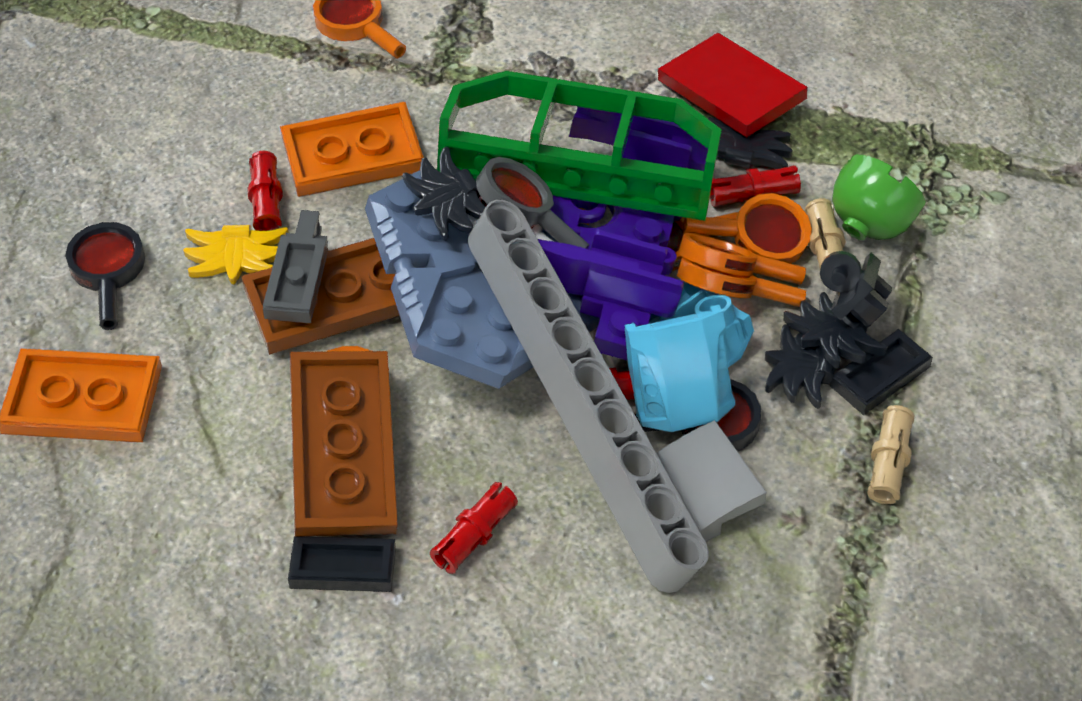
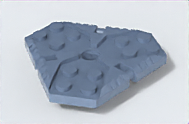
M420 170L411 174L413 177L421 179ZM403 179L369 195L365 211L386 274H395L391 290L413 357L498 389L532 369L533 365L470 250L468 244L469 233L463 232L449 224V239L447 241L443 240L436 228L433 213L415 215L413 207L421 199L411 192ZM578 223L579 227L593 228L589 225ZM544 229L542 230V233H544L554 242H558L547 231H545ZM567 293L588 332L597 328L600 318L580 313L582 295Z

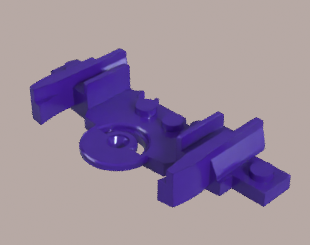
M577 106L569 137L588 139L614 146L622 114ZM634 116L623 158L704 171L708 148L674 122ZM553 195V206L550 210L590 246L586 249L571 244L537 240L566 292L582 295L580 313L600 318L594 339L600 353L628 361L625 325L634 323L636 327L649 323L651 314L671 318L676 313L684 283L679 279L666 276L673 271L677 258L675 251L668 248L667 245L673 222L679 221L682 217ZM607 206L612 213L611 221L601 227L585 228L578 226L579 222L594 223L601 220L605 215Z

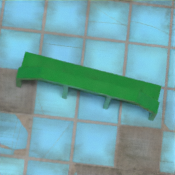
M503 71L453 85L439 121L437 170L440 171L442 149L447 146L455 166L460 170L468 169L475 179L490 159L497 157L508 158L524 164L537 173L548 185L554 196L706 221L722 129L682 99ZM505 95L542 100L531 130L530 142L452 130L460 108ZM560 103L621 113L622 117L615 138L612 156L541 144L554 104ZM633 117H646L677 124L708 148L705 170L700 171L623 158ZM492 175L495 183L516 186L526 191L519 184L508 178ZM531 182V185L540 193L538 188Z

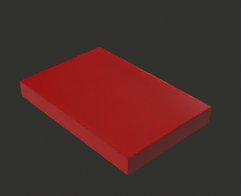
M718 32L658 68V81L745 137L750 136L807 99V86Z

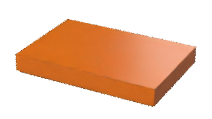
M406 102L280 126L298 197L402 176L403 173L412 174L420 170L421 160L424 158Z
M20 348L0 412V434L143 443L162 369L160 356Z

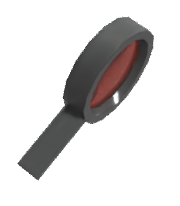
M497 157L487 162L476 178L477 190L487 204L494 200L511 202L520 209L530 226L539 224L559 243L588 249L590 244L550 210L553 206V195L548 185L537 173L524 164L508 158Z

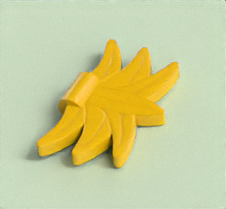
M223 225L222 230L214 232L186 229V237L196 245L201 246L183 249L185 257L199 264L188 269L189 277H208L227 272L230 283L235 284L242 271L250 274L271 268L273 265L269 263L274 262L278 246L273 245L279 243L281 235L289 233L288 228L256 231L251 230V225Z

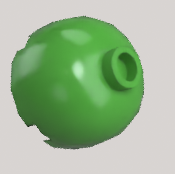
M856 154L841 169L833 187L832 202L837 215L844 222L842 228L850 236L858 240H865L866 237L875 240L895 238L906 232L915 222L926 203L923 193L908 177L905 176L900 183L888 175L893 168L889 164L871 156Z

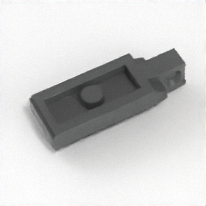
M301 210L296 232L281 235L263 303L265 319L311 323L328 254L327 236H321L322 226L319 223V211Z

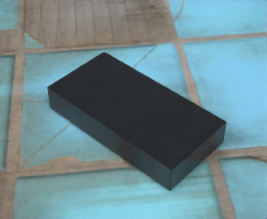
M897 329L880 341L887 346L885 356L865 352V363L852 361L833 375L830 387L863 416L931 367L933 357L900 329Z
M294 536L288 573L289 588L392 592L396 556L395 539Z

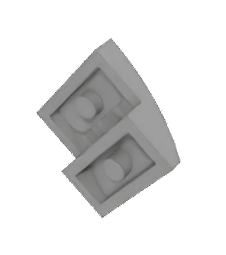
M715 420L682 436L656 453L705 542L721 535L722 523L765 504L767 492Z

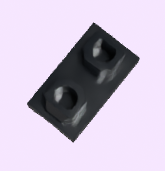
M845 251L832 252L826 256L820 268L821 281L827 288L836 292L831 312L840 320L851 312L867 328L888 309L889 303L886 299L892 292V287L878 275L881 260L872 252L865 257L862 269L856 256Z

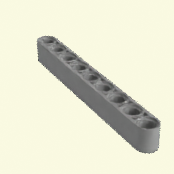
M505 200L491 201L485 207L468 236L470 250L646 577L660 591L667 593L677 592L706 564L709 555L706 542L525 216L511 202Z

